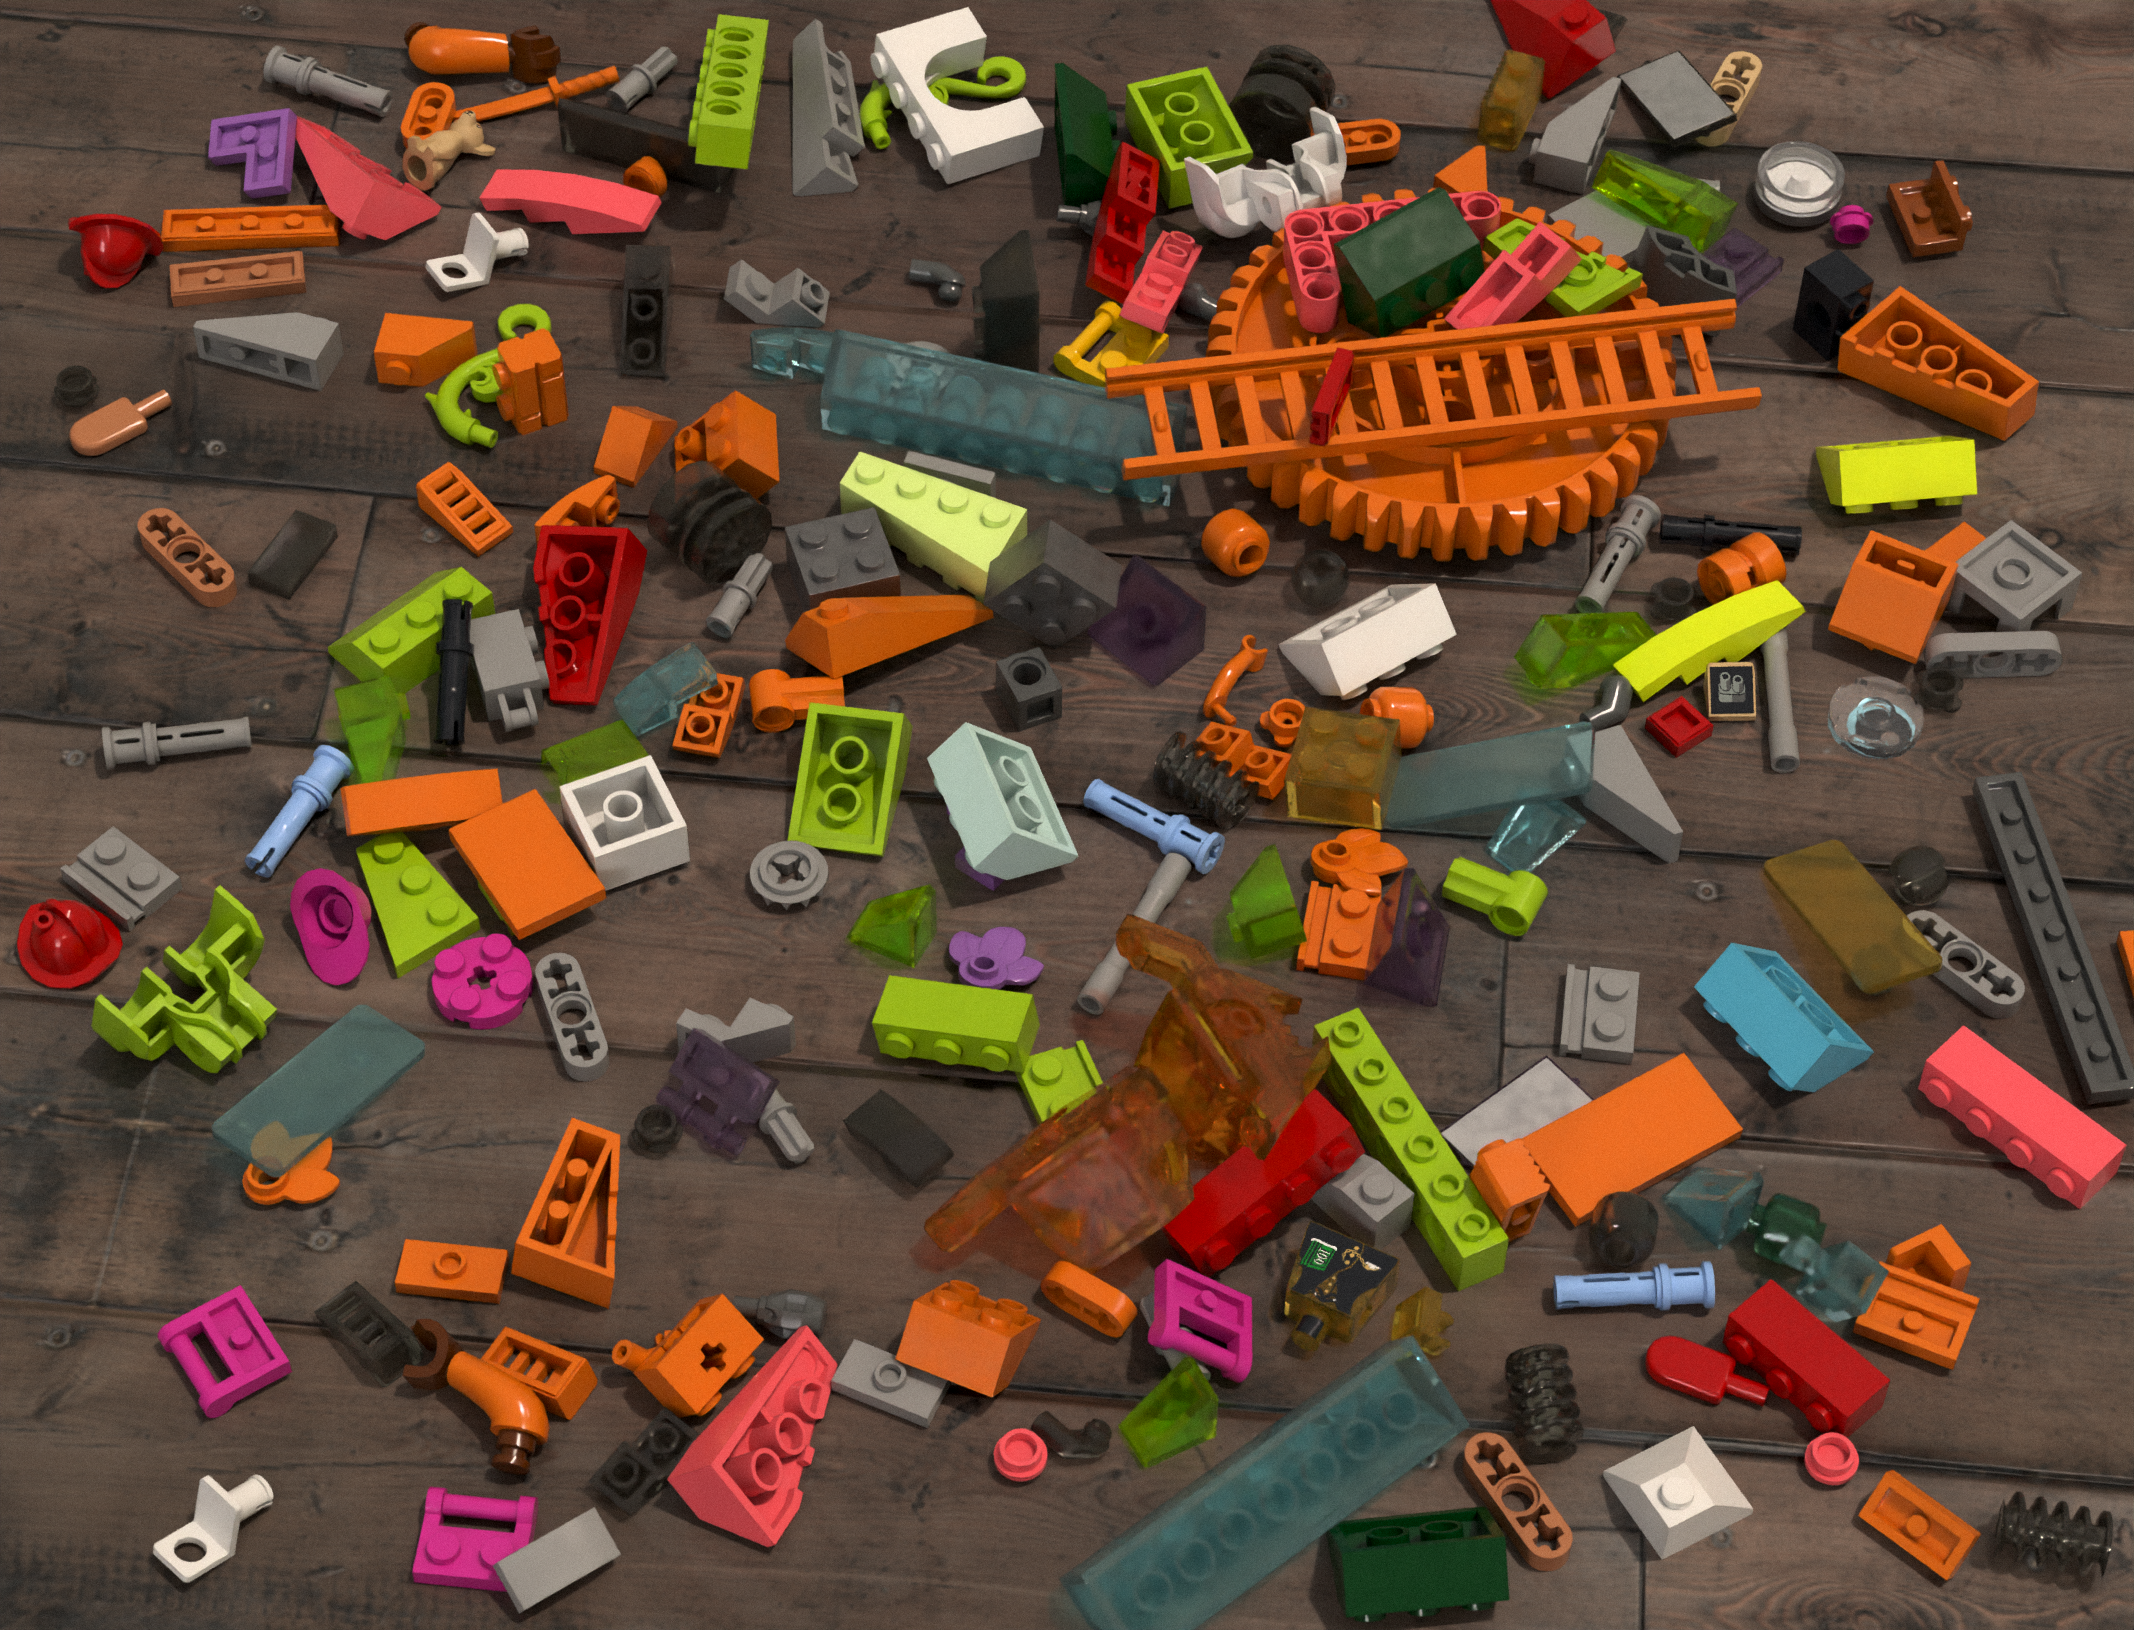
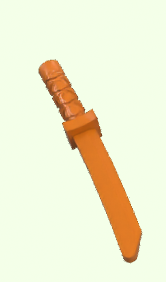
M611 66L558 84L556 76L547 78L548 87L457 110L453 122L459 119L463 112L468 110L475 112L476 122L550 102L555 103L557 110L566 108L564 99L620 82L616 67Z

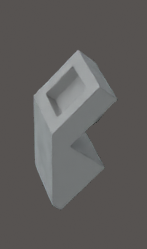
M741 259L729 268L724 300L756 323L819 328L825 324L830 291L799 268L773 283L765 275Z
M752 998L748 999L730 1027L715 1016L709 1014L701 1015L687 1008L676 1022L679 1052L720 1070L791 1053L796 1046L794 1016L788 1014L778 1005L764 1004Z

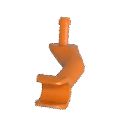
M1246 635L1243 637L1238 654L1230 659L1217 675L1203 703L1202 712L1206 717L1211 718L1218 715L1226 725L1232 727L1236 725V718L1224 708L1228 695L1245 670L1256 672L1263 668L1268 653L1266 648L1254 649L1256 644L1254 636Z

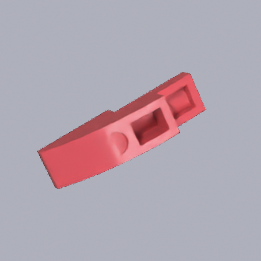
M1163 230L1149 253L1140 276L1125 299L1119 316L1163 334L1179 304L1183 289L1190 280L1203 246L1196 244L1195 240L1188 234L1179 231H1171L1169 233Z

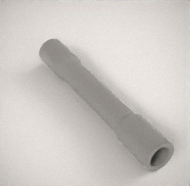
M1787 626L1760 645V651L1764 659L1770 723L1768 731L1770 761L1772 769L1779 773L1793 772L1800 766L1797 730L1793 722L1787 660L1789 649Z
M1173 852L1166 854L1149 881L1146 893L1104 960L1096 966L1081 990L1077 1001L1087 1012L1095 1015L1102 1014L1123 981L1125 971L1164 908L1174 899L1192 869L1191 864L1184 856Z

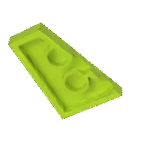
M1516 218L1485 236L1483 250L1493 259H1496L1503 250L1511 255L1535 226ZM1576 251L1582 260L1544 300L1565 317L1596 314L1639 288L1643 273L1629 267L1624 273L1606 265L1607 257L1593 251L1588 256Z
M403 832L381 834L356 849L358 863L372 904L375 907L383 937L390 951L397 978L402 977L437 956L442 950L452 947L480 930L479 917Z

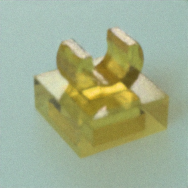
M1425 1286L1396 1305L1389 1351L1407 1359L1421 1349L1430 1355H1439L1450 1348L1451 1342L1437 1334L1438 1331L1442 1332L1454 1323V1319L1450 1314L1441 1311L1443 1294Z

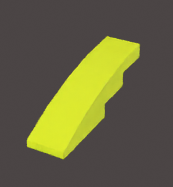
M1776 580L1736 594L1689 616L1654 636L1617 661L1613 666L1618 675L1624 676L1629 680L1633 692L1642 702H1645L1678 676L1688 685L1706 671L1708 663H1716L1721 659L1724 662H1739L1806 611L1798 600Z

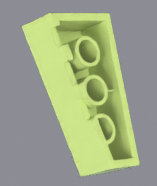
M863 452L858 453L840 481L841 514L875 507L889 547L893 545L907 554L908 561L920 568L924 565L928 566L943 576L944 583L957 591L961 587L974 594L975 599L983 604L990 561L1027 536L1026 508Z

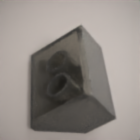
M1029 230L1017 232L980 266V285L972 286L974 313H980V317L972 318L974 344H980V348L973 349V367L975 376L983 375L985 393L1039 389L1040 295Z

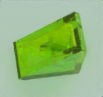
M928 884L869 901L846 937L853 944L915 968L937 933L936 890Z
M1186 1356L1118 1426L1143 1467H1152L1216 1437L1219 1398L1193 1357Z

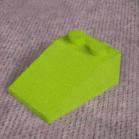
M809 702L787 841L803 842L816 849L884 856L906 773L913 728L904 713Z

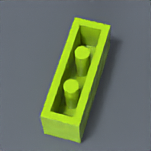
M892 975L888 977L872 1021L880 1053L889 1054L896 1058L914 1057L935 1060L946 1065L964 1064L985 1067L996 1072L1008 1070L1022 1073L1025 1071L1040 1026L1033 994Z

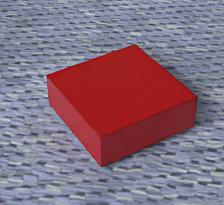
M1683 696L1648 716L1645 723V729L1676 758L1712 736L1714 727Z

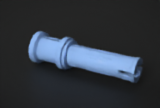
M329 745L318 746L313 754L314 762L304 775L296 776L292 782L291 798L251 853L245 857V863L250 869H253L256 863H260L265 857V860L256 870V874L266 878L272 876L277 865L315 812L327 809L333 800L331 794L340 781L348 779L354 771L353 763L338 749Z
M1095 779L1086 790L1083 799L1086 808L1093 809L1157 842L1158 848L1163 854L1166 855L1173 852L1184 856L1189 862L1195 864L1196 871L1202 874L1210 872L1218 862L1225 844V837L1218 832L1209 834L1191 825L1190 819L1183 814H1176L1170 817L1104 783L1101 779Z
M1702 1261L1700 1267L1668 1268L1666 1263H1661L1653 1266L1652 1271L1638 1273L1553 1276V1294L1556 1309L1654 1304L1655 1308L1667 1311L1671 1305L1703 1304L1705 1309L1714 1308L1715 1281L1711 1261Z

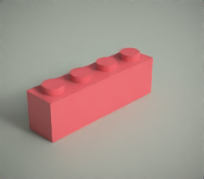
M1963 1025L1925 1062L1918 1089L1926 1095L1931 1103L1946 1109L1962 1121L1970 1132L1986 1139L2005 1153L2014 1165L2025 1168L2045 1183L2054 1195L2068 1200L2078 1209H2081L2117 1173L2126 1148L2124 1142Z

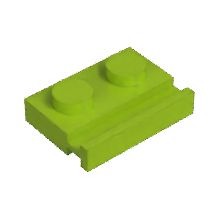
M1083 1040L1077 1041L1075 1047L1065 1050L1061 1046L1029 1056L1024 1073L1015 1072L1050 1151L1097 1137L1098 1132L1105 1129L1119 1130L1120 1118Z

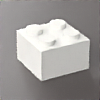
M651 755L559 786L564 824L575 846L603 884L605 891L690 861L687 825Z

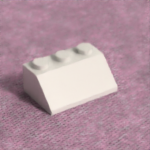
M1436 583L1389 585L1278 645L1285 657L1320 695L1340 696L1342 700H1347L1367 691L1366 683L1377 677L1383 680L1403 672L1406 669L1404 663L1412 658L1424 659L1443 650L1441 643L1457 634Z

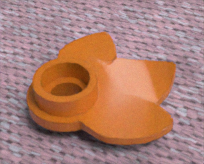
M1364 828L1350 829L1340 833L1335 840L1318 843L1312 848L1310 855L1313 872L1320 880L1331 884H1341L1347 890H1361L1367 895L1379 896L1381 894L1382 885L1379 877L1407 868L1408 860L1397 847L1386 842H1380L1381 835L1379 832Z
M276 1123L265 1129L252 1143L251 1155L253 1161L248 1165L243 1175V1187L248 1198L263 1205L276 1204L284 1199L299 1204H308L322 1200L334 1193L340 1185V1180L334 1174L326 1171L333 1153L332 1138L330 1136H316L290 1142L288 1134L279 1124ZM269 1180L276 1181L272 1184L263 1185L264 1182Z

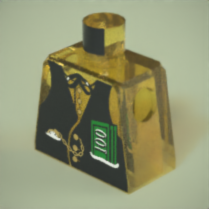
M1310 1220L1286 1289L1284 1314L1289 1319L1297 1322L1291 1333L1293 1342L1308 1351H1317L1326 1335L1344 1343L1353 1342L1395 1292L1398 1284L1401 1259Z

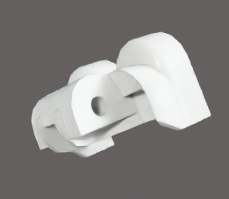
M1317 107L1309 109L1314 136L1292 144L1295 163L1288 166L1269 159L1266 160L1267 170H1254L1241 164L1215 174L1209 166L1190 156L1184 158L1194 211L1199 222L1220 236L1237 238L1251 232L1260 221L1271 231L1277 232L1284 228L1286 217L1293 211L1330 207L1342 201L1341 181L1344 178L1347 167V156L1343 136L1335 117Z

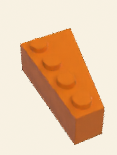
M1901 286L1840 337L1839 372L2003 441L2008 439L2035 414L2038 380Z

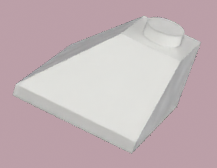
M1694 1426L1604 1470L1603 1477L1662 1560L1751 1515L1753 1512L1750 1503Z

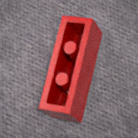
M1772 1279L1728 1315L1722 1343L1726 1345L1731 1356L1743 1365L1748 1364L1766 1380L1773 1393L1780 1398L1788 1399L1806 1415L1809 1423L1819 1432L1839 1433L1848 1438L1883 1407L1890 1379Z

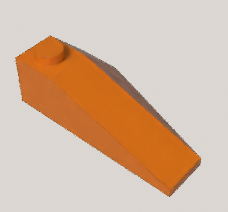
M970 595L831 598L821 602L819 607L802 613L785 639L788 650L831 678L836 679L994 618L993 610Z

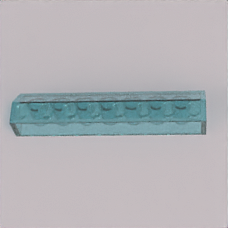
M835 329L820 397L823 430L1170 507L1182 474L1123 480L1121 466L1123 459L1155 455L1144 396L1135 395L1107 399L1104 387ZM1165 401L1176 453L1185 452L1187 406Z
M1414 1336L1388 1341L1063 1575L1059 1580L1087 1624L1093 1630H1194L1470 1425Z

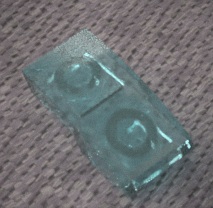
M787 327L753 330L750 335L752 368L791 379L795 377L800 367L840 379L848 368L847 336L817 329Z
M691 642L664 657L636 677L613 699V706L637 737L678 717L677 704L718 685L717 673L695 643Z

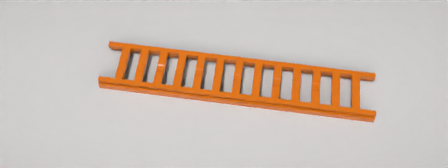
M1735 299L1105 369L1107 399L1144 395L1155 450L1154 456L1123 459L1121 466L1123 480L1755 409L1760 404L1762 394L1760 387L1719 392L1717 389L1702 332L1734 329L1736 322L1735 311L1737 310ZM1681 334L1697 394L1674 397L1658 337ZM1637 339L1652 399L1629 402L1613 342ZM1592 344L1608 404L1584 407L1569 347ZM1339 347L1353 351V371L1369 369L1383 430L1358 432L1350 394L1348 393L1336 423L1338 435H1331L1329 443L1323 447L1309 443L1311 435L1310 423L1299 377L1323 374L1326 376L1336 349ZM1548 349L1563 409L1539 412L1524 352ZM1503 354L1518 414L1494 417L1479 357ZM1459 359L1473 419L1449 422L1435 362ZM1414 364L1428 425L1403 427L1390 367ZM1279 379L1292 440L1267 443L1254 382ZM1234 384L1247 445L1222 448L1209 387ZM1189 389L1201 450L1176 453L1163 392Z

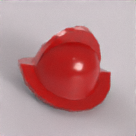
M91 214L68 218L69 230L79 232L81 235V256L84 276H89L92 282L102 288H118L126 284L140 269L146 253L159 256L163 250V241L160 233L149 224L135 218L117 214Z
M47 899L45 902L31 905L20 923L17 939V949L21 964L32 979L50 988L73 989L94 981L117 961L123 945L119 929L107 916L77 900Z

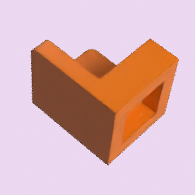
M1942 1224L1892 1247L1886 1260V1264L1959 1291H1963L1971 1267L1970 1260Z

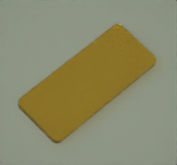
M1829 840L1767 860L1764 863V875L1863 992L1875 993L1939 972L1942 969V956L1841 841Z

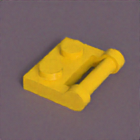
M1106 300L1096 309L1095 318L1069 346L1061 347L1053 356V363L1063 374L1106 394V368L1155 363L1168 349L1169 335L1159 333L1122 318V316H1119L1122 310L1120 306L1113 301ZM1107 330L1116 333L1091 362L1082 359ZM1117 397L1114 399L1120 401L1123 397Z

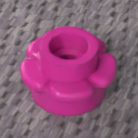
M1847 205L1840 208L1830 218V225H1832L1835 239L1845 244H1856L1865 241L1870 234L1869 226L1873 225L1872 215L1867 212L1864 213V209L1857 205Z

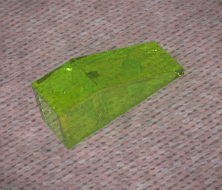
M1612 149L1607 151L1592 184L1593 189L1653 227L1689 236L1692 245L1700 253L1722 239L1738 205L1737 202L1702 180Z
M1638 612L1540 615L1514 658L1526 671L1527 678L1540 689L1569 688L1615 669L1613 664L1657 634Z
M390 675L333 689L339 721L359 783L395 779L406 743L403 721L411 719L404 691L395 693Z

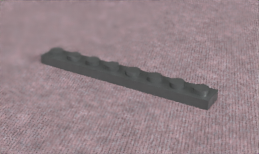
M2022 772L1976 777L1972 788L1973 794L2087 1103L2094 1104L2134 1098V1068L2023 774Z

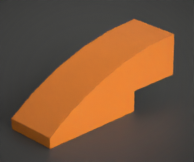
M498 768L406 777L340 788L347 836L435 830L443 826L458 825L503 804Z

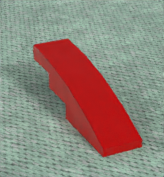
M1123 141L1117 149L1097 217L1085 286L1121 304H1124L1125 299L1133 288L1135 264L1144 254L1146 226L1156 213L1160 160Z

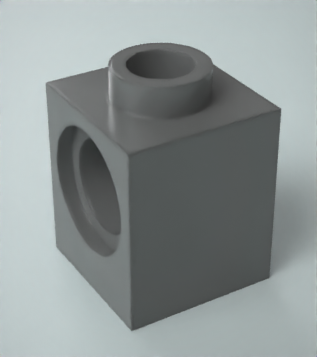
M1040 647L1022 653H1014L996 661V693L1018 732L1062 718V686Z

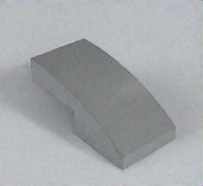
M594 1507L492 1566L516 1609L521 1613L614 1560L621 1553Z

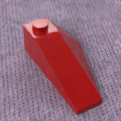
M1490 0L1498 20L1505 31L1510 47L1517 58L1524 78L1548 99H1551L1616 52L1607 18L1587 0Z
M541 526L533 571L535 583L539 587L541 606L538 607L540 622L544 626L546 641L544 656L550 685L549 695L553 704L597 706L640 592L648 551L629 528Z

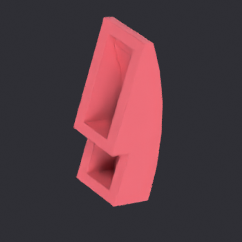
M1539 221L1511 255L1505 250L1500 253L1444 319L1455 329L1515 323L1559 285L1582 259L1568 243Z

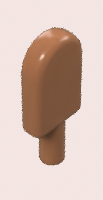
M164 389L134 405L129 399L122 397L75 422L70 429V442L74 450L82 455L98 456L145 433L148 430L146 418L172 406L171 398Z

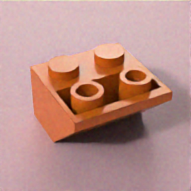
M736 390L721 402L715 403L708 412L690 426L684 427L674 437L677 505L683 509L748 506L780 482L776 414Z
M1871 530L1853 562L1828 630L1916 664L1950 600L1959 564Z
M951 1280L950 1283L945 1282L913 1301L895 1360L992 1398L1008 1387L1039 1328L1041 1319L1028 1314V1308L1017 1301L1005 1298L994 1301L979 1295L980 1289L973 1284L960 1280Z

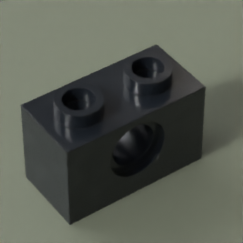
M1839 249L1804 267L1792 330L1827 361L1838 356L1840 337L1867 315L1874 280Z

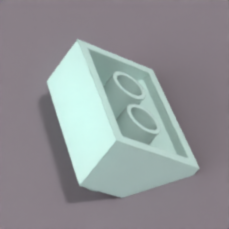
M965 722L927 758L935 776V787L943 795L949 809V820L958 831L965 847V858L969 865L977 872L1010 880L1072 863L1079 857L1031 747Z

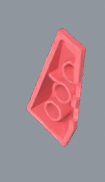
M297 116L295 138L330 211L344 222L342 228L346 232L363 240H366L368 234L382 240H387L439 214L442 207L420 189L408 182H405L403 185L400 181L390 176V169L360 155L361 150L326 127Z
M807 1325L799 1327L697 1437L667 1479L700 1520L766 1547L776 1545L799 1510L803 1492L798 1489L803 1467L811 1465L815 1451L814 1448L809 1446L816 1420L824 1417L832 1388L831 1380L838 1365Z

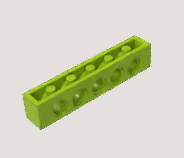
M718 14L716 29H708L703 63L701 64L700 77L697 84L696 101H694L693 115L689 128L688 146L696 147L695 164L748 169L766 59L769 20Z
M1359 1007L1314 1025L1311 1052L1312 1063L1372 1157L1384 1165L1414 1193L1411 1218L1458 1292L1503 1273L1509 1242L1508 1236Z

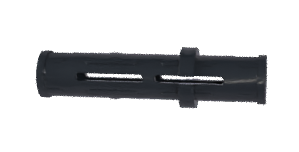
M1662 514L1659 543L1698 546L1701 551L1710 552L1712 548H1729L1734 542L1753 532H1761L1775 543L1782 554L1798 556L1802 541V527L1725 521L1715 519L1714 515L1704 514L1703 518Z
M462 599L442 601L441 641L436 643L435 650L436 654L440 655L434 742L443 744V740H445V745L452 746L465 744L469 657L474 655V644L470 643L473 603L466 600L464 605H461Z

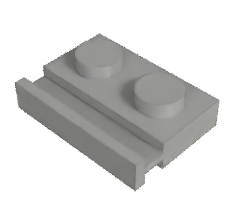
M114 826L77 855L78 860L71 866L65 864L60 868L63 880L129 932L135 928L134 923L142 916L145 918L149 917L183 889L180 877Z
M1575 964L1567 965L1559 1056L1566 1057L1567 1053L1581 1054V1059L1622 1064L1632 1063L1640 972L1590 966L1588 971L1575 969Z

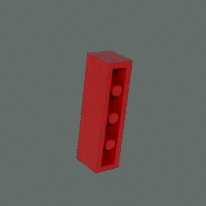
M1315 1088L1156 1215L1155 1219L1171 1246L1197 1273L1209 1278L1218 1270L1226 1268L1239 1253L1255 1240L1267 1235L1274 1228L1275 1224L1295 1208L1307 1203L1314 1196L1315 1192L1336 1175L1348 1170L1356 1159L1365 1153V1150L1352 1124Z

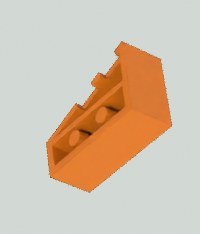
M571 1118L516 1240L511 1274L609 1309L615 1277L616 1211L620 1156L619 1134Z

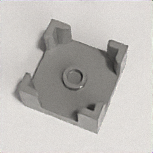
M2010 520L1956 561L1959 566L1951 597L1946 607L1955 614L1960 613L1965 594H1968L1999 618L1996 632L2030 631L2032 621L2053 604L2056 605L2054 617L2060 619L2072 609L2082 572L2014 521Z

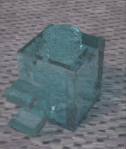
M1802 1234L1797 1242L1788 1239L1778 1256L1790 1267L1805 1272L1795 1292L1834 1322L1865 1314L1889 1273L1886 1268L1849 1240L1822 1249L1814 1240Z

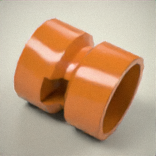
M1753 532L1734 542L1729 548L1721 549L1702 559L1697 568L1698 581L1702 592L1712 605L1736 594L1776 580L1783 584L1787 575L1781 552L1775 543L1761 532Z

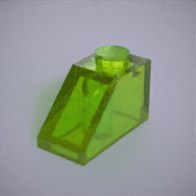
M1276 845L1267 846L1229 893L1235 912L1226 915L1234 942L1245 941L1250 959L1307 941Z

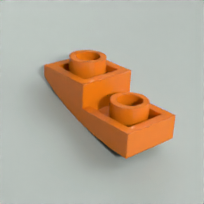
M605 475L577 488L554 504L534 524L537 546L542 525L604 527L606 524H611L620 509L616 478Z
M703 670L697 671L689 703H684L672 745L673 750L716 758L721 757L746 687L744 678Z
M1210 722L1186 751L1188 760L1211 775L1239 789L1271 800L1277 796L1298 769L1293 754L1254 745L1250 731L1216 722Z

